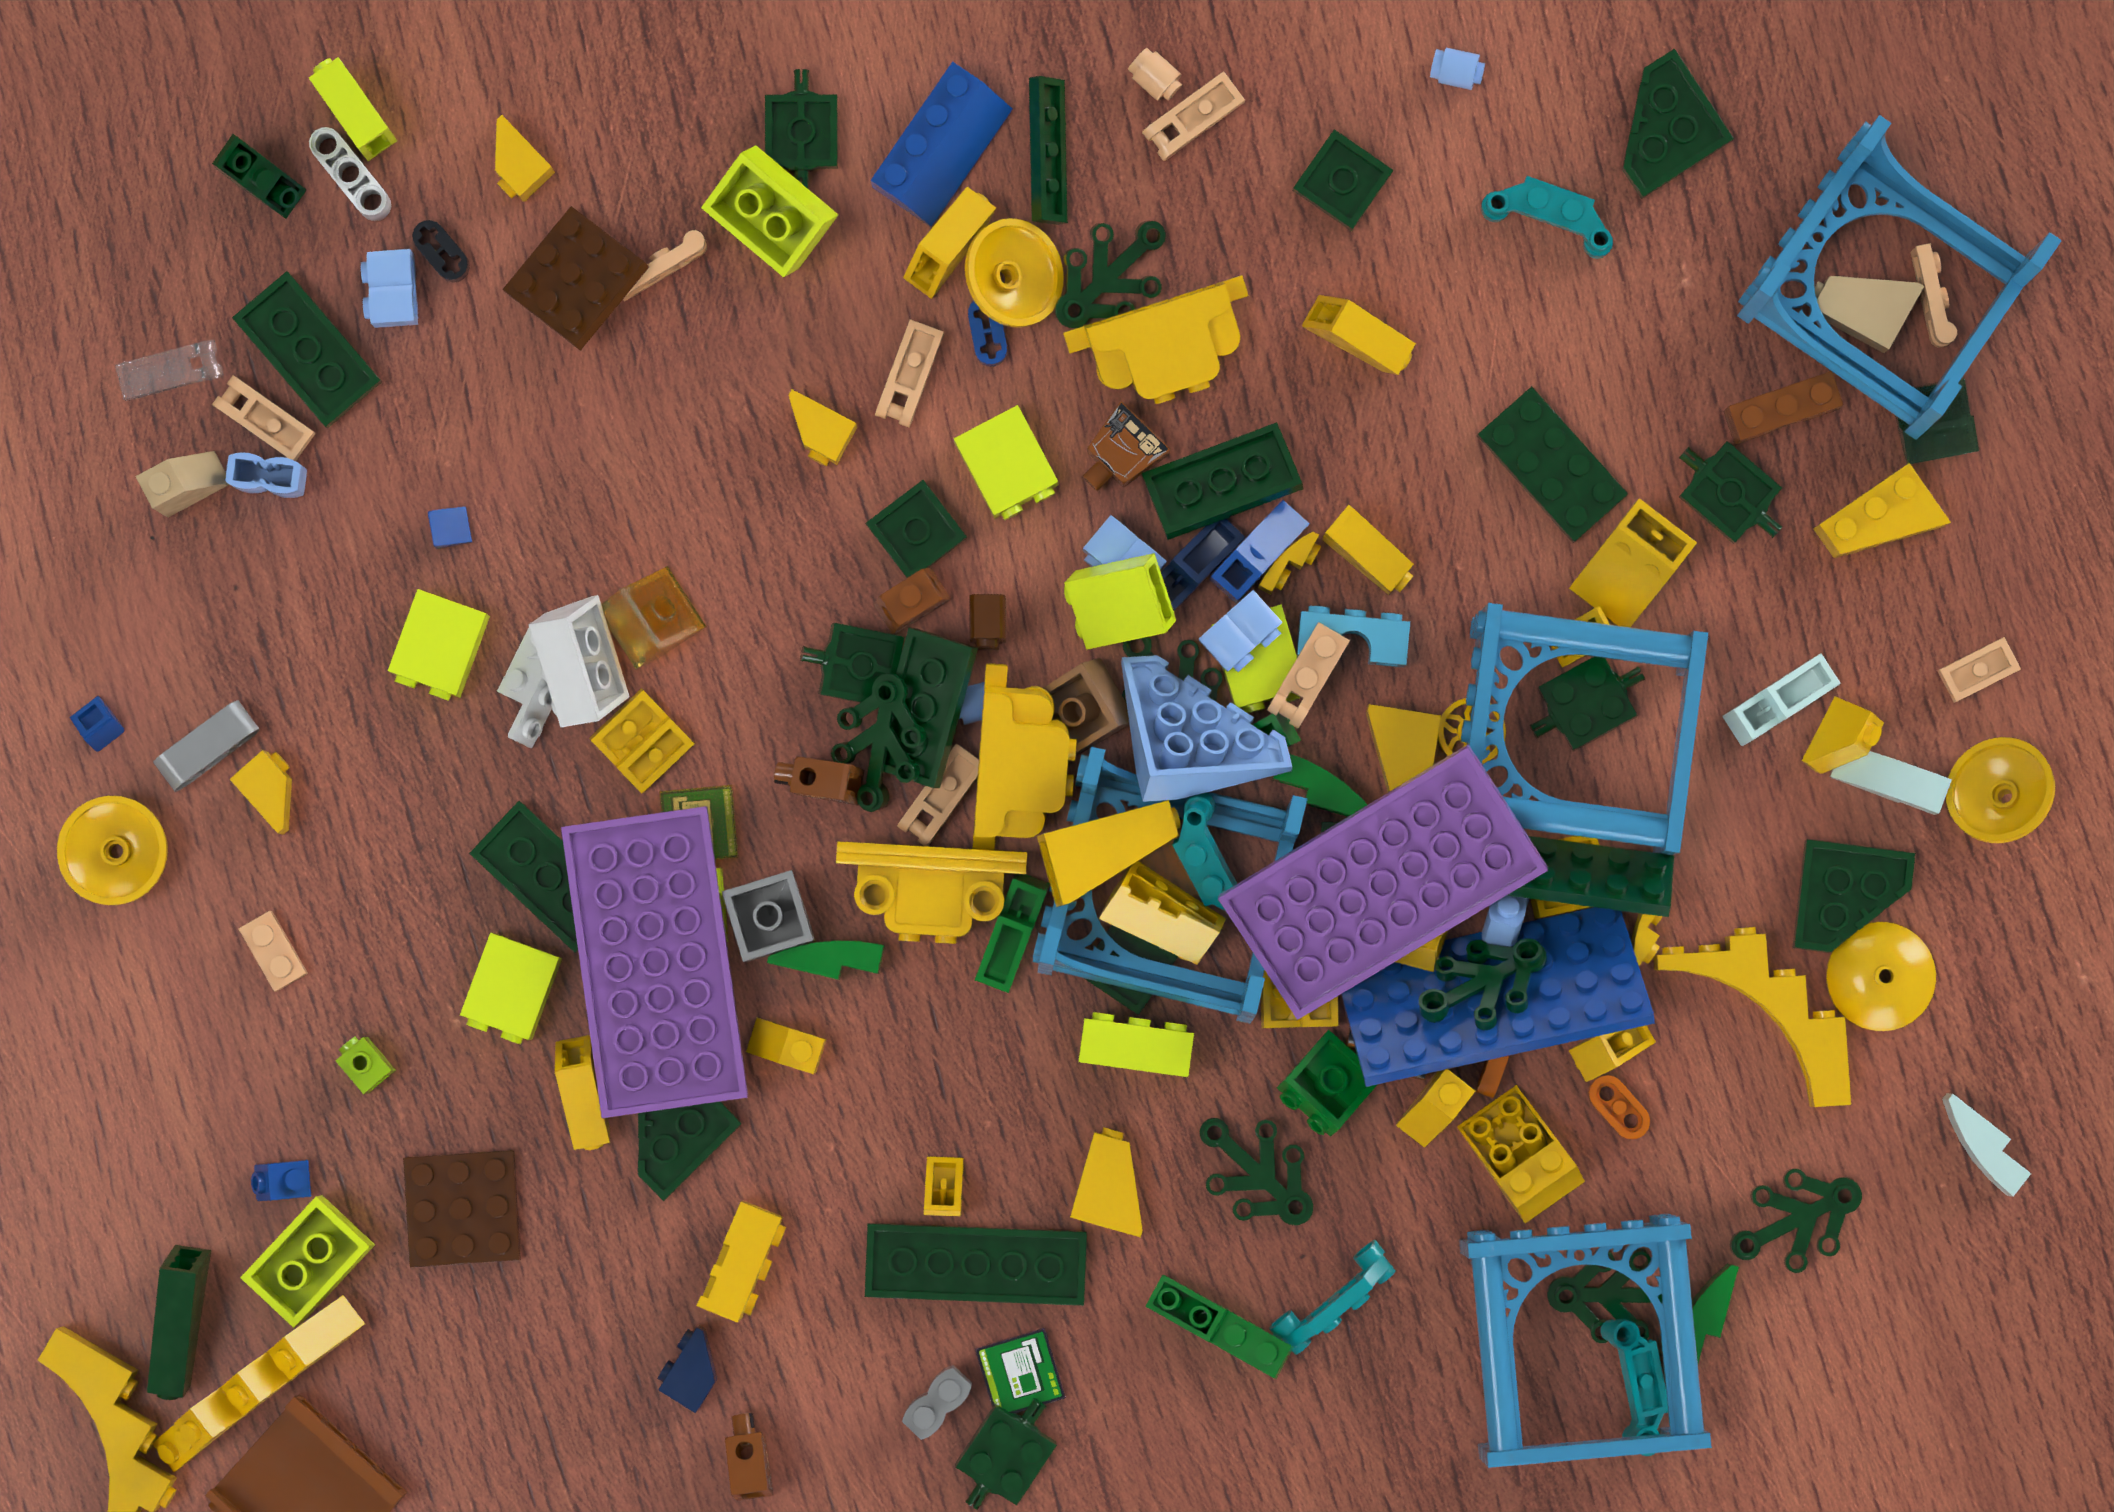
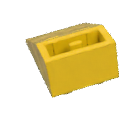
M1639 498L1568 589L1593 608L1600 606L1606 618L1615 625L1631 627L1697 542Z
M1517 1085L1457 1126L1460 1133L1524 1223L1530 1221L1585 1182L1578 1166Z

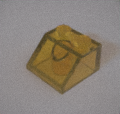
M668 566L619 589L602 604L609 629L635 669L660 658L707 627Z

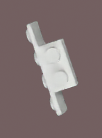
M528 628L497 692L522 704L508 733V738L532 748L537 738L541 735L543 726L552 710V698L547 682L542 677L541 663L536 647L531 642L530 628Z

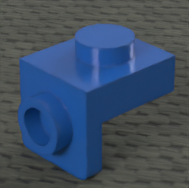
M302 1160L254 1165L251 1187L254 1194H256L257 1201L311 1197L309 1161Z

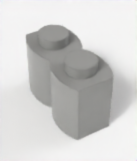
M954 1365L945 1368L934 1378L928 1392L918 1396L908 1406L902 1422L921 1440L931 1436L942 1425L946 1413L953 1411L965 1401L969 1395L972 1382Z

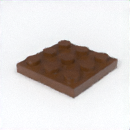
M571 206L502 290L581 351L643 276L649 266Z
M514 1150L403 1158L410 1267L521 1260Z

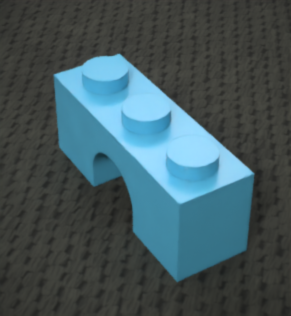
M1309 606L1308 612L1301 611L1296 655L1297 657L1299 656L1319 622L1342 636L1345 634H1356L1362 637L1369 648L1368 664L1404 668L1407 664L1410 622L1402 621L1403 615L1395 613H1381V618L1378 619L1366 617V611L1345 609L1344 615L1330 614L1329 607Z

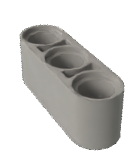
M236 700L159 755L153 763L174 792H177L254 737L260 729L240 701Z

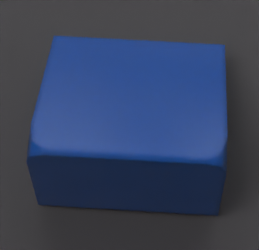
M466 506L428 511L433 545L436 549L472 543Z
M100 696L95 697L69 717L84 741L97 752L125 731Z

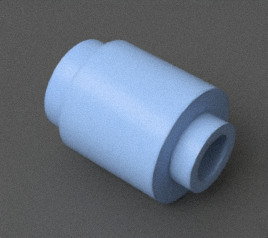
M1447 47L1445 51L1436 49L1430 78L1438 79V83L1472 90L1474 83L1481 84L1485 63L1479 62V54Z

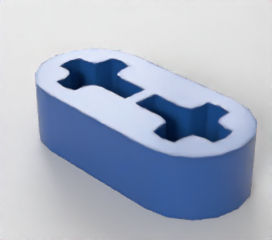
M973 301L968 309V318L975 355L981 364L990 367L997 366L1005 360L1007 355V343L1003 325L989 318L990 328L983 329L981 318L974 317V314L978 313L980 308ZM992 334L994 345L1001 346V350L996 352V358L989 359L987 353L981 354L980 349L986 347L985 335Z

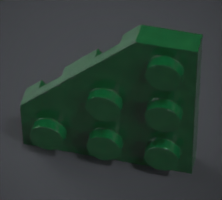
M1675 48L1646 66L1642 71L1622 171L1641 199L1734 139Z
M1806 839L1804 842L1792 948L1830 953L1846 939L1912 889L1916 853Z
M721 1101L638 1113V1176L665 1201L742 1122Z

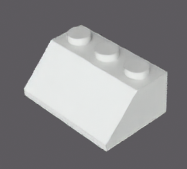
M598 595L544 613L529 624L530 639L533 646L536 647L541 663V674L547 682L552 698V710L558 717L560 727L599 721L630 697Z

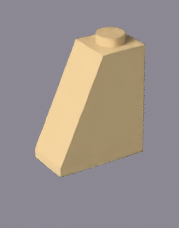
M1829 276L1824 284L1817 281L1814 288L1820 310L1829 324L1885 353L1893 344L1924 286L1917 282Z
M215 451L167 459L135 476L152 509L168 518L230 485L225 481L226 471Z

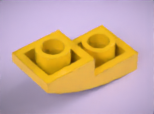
M1315 532L1307 534L1282 553L1268 570L1258 589L1270 595L1275 587L1282 590L1291 573L1290 570L1285 568L1287 564L1301 570L1304 563L1312 565L1321 548L1320 545L1315 543L1319 534Z
M1638 914L1631 943L1639 966L1642 962L1649 964L1660 947L1655 943L1660 935L1649 929L1648 926L1650 923L1656 926L1663 916Z

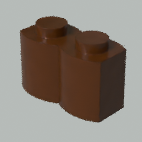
M1003 594L969 595L970 643L976 644L978 650H999V644L1006 643V598Z

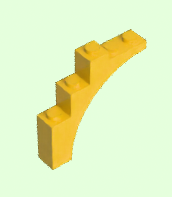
M1756 927L1735 928L1734 936L1725 937L1726 951H1721L1720 944L1698 945L1699 953H1684V946L1662 948V955H1655L1653 957L1654 970L1684 971L1712 978L1738 990L1760 1006L1779 1026L1796 1054L1805 1078L1809 1107L1851 1105L1845 1017H1835V1010L1813 1011V1019H1809L1806 975L1796 976L1795 969L1773 970L1774 977L1769 978L1766 934H1756Z
M342 1295L284 1336L266 1353L237 1372L220 1388L176 1420L174 1425L153 1443L162 1461L168 1464L173 1472H176L257 1406L364 1326V1321L345 1296Z
M66 1327L56 1328L38 1361L67 1383L81 1399L96 1424L105 1449L109 1473L107 1512H141L142 1508L149 1512H155L159 1510L160 1506L166 1509L177 1489L172 1487L177 1477L140 1456L141 1452L147 1454L152 1448L158 1436L153 1433L158 1424L120 1402L122 1398L127 1401L138 1384L134 1377L139 1370Z

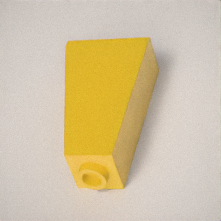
M1169 800L1037 836L1056 907L1073 902L1179 836L1177 829L1180 828V818L1176 808L1170 806Z

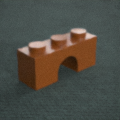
M1830 371L1730 405L1723 413L1734 445L1767 435L1784 426L1799 421L1805 422L1837 411L1844 404L1833 373Z

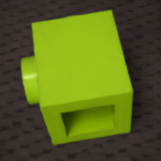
M356 1036L351 1038L339 1049L342 1055L335 1060L363 1094H369L396 1071L369 1037H362L360 1040Z

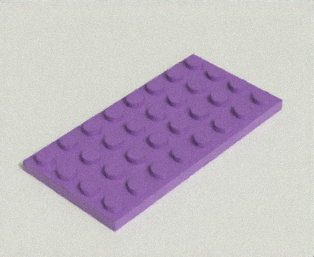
M1468 744L1221 893L1218 900L1298 1020L1548 871V866Z
M704 806L561 827L601 1117L608 1118L747 1098L748 1090L708 807Z

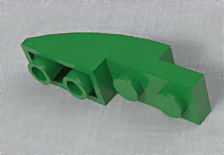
M1164 1274L1161 1276L1145 1306L1274 1379H1277L1294 1348L1261 1327Z

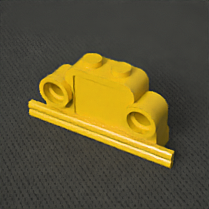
M1243 275L1063 332L1069 353L1091 347L1096 363L1097 376L1105 386L1112 389H1123L1132 383L1135 391L1141 397L1154 399V403L1159 404L1176 398L1174 394L1176 391L1188 388L1189 393H1193L1210 387L1209 381L1214 379L1220 370L1217 356L1231 354L1240 343V332L1230 302L1249 295Z
M987 663L985 670L972 849L994 850L995 836L1031 838L1036 836L1044 827L1046 813L1059 811L1065 803V796L1072 797L1074 775H1068L1067 768L1068 761H1075L1076 739H1069L1068 729L1063 722L1052 720L1054 701L1047 690L1038 686H1030L1025 689L1006 688L1008 665Z
M837 841L836 863L858 865L857 885L854 891V899L857 906L863 912L870 915H879L885 912V924L889 930L899 934L898 941L920 942V935L935 936V943L956 944L957 937L965 936L970 932L973 918L978 921H990L1001 913L1004 907V874H1026L1027 852Z

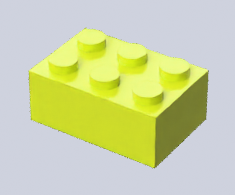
M756 145L740 153L701 207L782 277L788 276L801 267L839 215Z
M1092 1012V1019L1084 1018L1078 1062L1188 1077L1194 1033L1187 1032V1025L1165 1022L1164 1029L1150 1027L1151 1020L1129 1017L1128 1024L1114 1022L1115 1015Z
M323 1195L316 1196L240 1278L295 1328L300 1326L375 1244Z

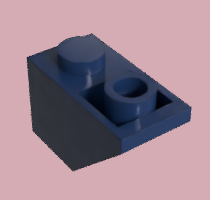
M700 1325L694 1332L687 1329L677 1345V1348L682 1351L675 1363L668 1360L657 1378L663 1382L658 1389L660 1392L694 1413L699 1410L717 1381L707 1332Z

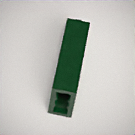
M175 1245L159 1268L147 1393L157 1394V1397L164 1400L183 1398L191 1386L211 1250Z

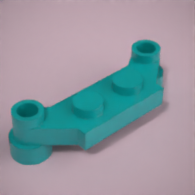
M1526 176L1524 183L1487 194L1481 203L1482 215L1490 222H1500L1509 213L1516 212L1580 235L1584 239L1583 249L1585 253L1595 259L1605 257L1613 246V238L1610 232L1605 228L1593 208L1594 199L1530 176ZM1491 201H1501L1503 208L1495 209L1491 205ZM1594 237H1602L1605 240V245H1597L1594 242Z
M1208 793L1190 796L1184 806L1185 814L1180 837L1176 838L1172 845L1205 907L1212 904L1225 910L1218 897L1221 893L1235 886L1237 882L1207 827V821L1210 820L1215 810V801Z
M1376 1240L1369 1242L1353 1257L1362 1269L1355 1277L1303 1320L1300 1321L1292 1310H1289L1275 1320L1269 1327V1330L1277 1338L1294 1347L1292 1352L1295 1355L1303 1351L1312 1342L1310 1339L1312 1336L1318 1335L1321 1331L1325 1334L1332 1331L1342 1321L1339 1316L1350 1307L1353 1310L1361 1307L1370 1298L1368 1292L1373 1289V1286L1377 1282L1378 1284L1384 1283L1396 1272L1383 1255L1385 1253L1384 1249Z
M1625 1319L1607 1320L1601 1327V1335L1618 1349L1632 1418L1630 1425L1624 1429L1622 1437L1660 1434L1657 1428L1663 1415L1668 1413V1405L1657 1342L1651 1339L1645 1340L1641 1337L1639 1328L1634 1322ZM1655 1453L1641 1454V1455H1643V1456H1652V1455H1654Z

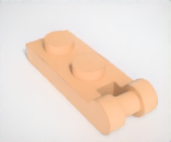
M1223 71L1150 124L1142 133L1148 141L1153 140L1159 149L1158 155L1163 161H1166L1188 143L1244 104L1245 99ZM1172 125L1179 135L1170 141L1164 130Z
M697 230L689 231L685 234L681 245L671 251L666 247L649 257L651 262L647 264L649 268L624 297V302L704 255L707 250V243L701 232Z
M1931 243L1916 246L1910 253L1917 283L1924 286L1920 293L1929 339L1935 347L1944 348L1954 341L1957 336V329L1953 323L1947 320L1945 309L1949 308L1948 293L1945 287H1940L1937 275L1941 273V262L1938 253L1932 252Z
M910 319L877 406L876 416L884 419L889 416L900 420V425L910 427L943 339V331ZM895 393L908 397L905 407L892 403Z
M233 375L227 383L229 387L222 397L217 396L212 405L284 456L296 461L316 433ZM242 394L248 400L242 409L238 410L233 405Z
M1318 622L1267 711L1275 716L1278 713L1290 720L1289 724L1299 728L1350 640ZM1290 691L1302 698L1298 707L1286 701Z
M955 744L949 753L940 788L925 786L902 817L897 827L905 833L909 830L919 838V843L928 847L978 778L979 759L958 744ZM922 810L934 817L928 826L917 819Z

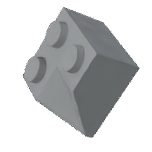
M792 870L722 891L743 962H749L788 948L815 941L805 905Z

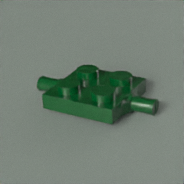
M800 69L794 70V91L783 95H765V153L784 169L794 172V177L799 182L802 179V184L806 188H808L809 172L816 169H838L837 94L819 95L809 91V70L802 69L801 83Z
M1726 441L1715 455L1705 461L1690 447L1681 454L1679 459L1692 468L1695 473L1691 483L1681 493L1679 498L1733 544L1736 543L1747 529L1756 524L1772 538L1781 530L1783 526L1778 524L1766 512L1770 502L1782 487L1732 444Z
M832 623L829 640L824 650L803 646L801 653L811 654L815 657L800 655V661L821 665L822 677L819 695L861 703L872 695L873 683L880 675L887 673L896 674L905 637ZM886 686L885 693L890 698L891 690Z
M1594 656L1538 687V691L1546 703L1548 716L1530 724L1532 732L1534 731L1536 738L1556 728L1565 737L1574 752L1637 717V713L1628 699L1627 689L1644 681L1645 677L1638 666L1619 677L1611 669L1605 658Z
M1033 1398L1023 1416L1010 1413L994 1404L955 1463V1468L970 1476L977 1484L965 1500L969 1506L973 1504V1508L978 1510L989 1492L998 1494L1013 1504L1018 1505L1057 1446L1055 1440L1043 1434L1035 1425L1043 1410L1046 1409V1405L1041 1401L1039 1403V1400Z

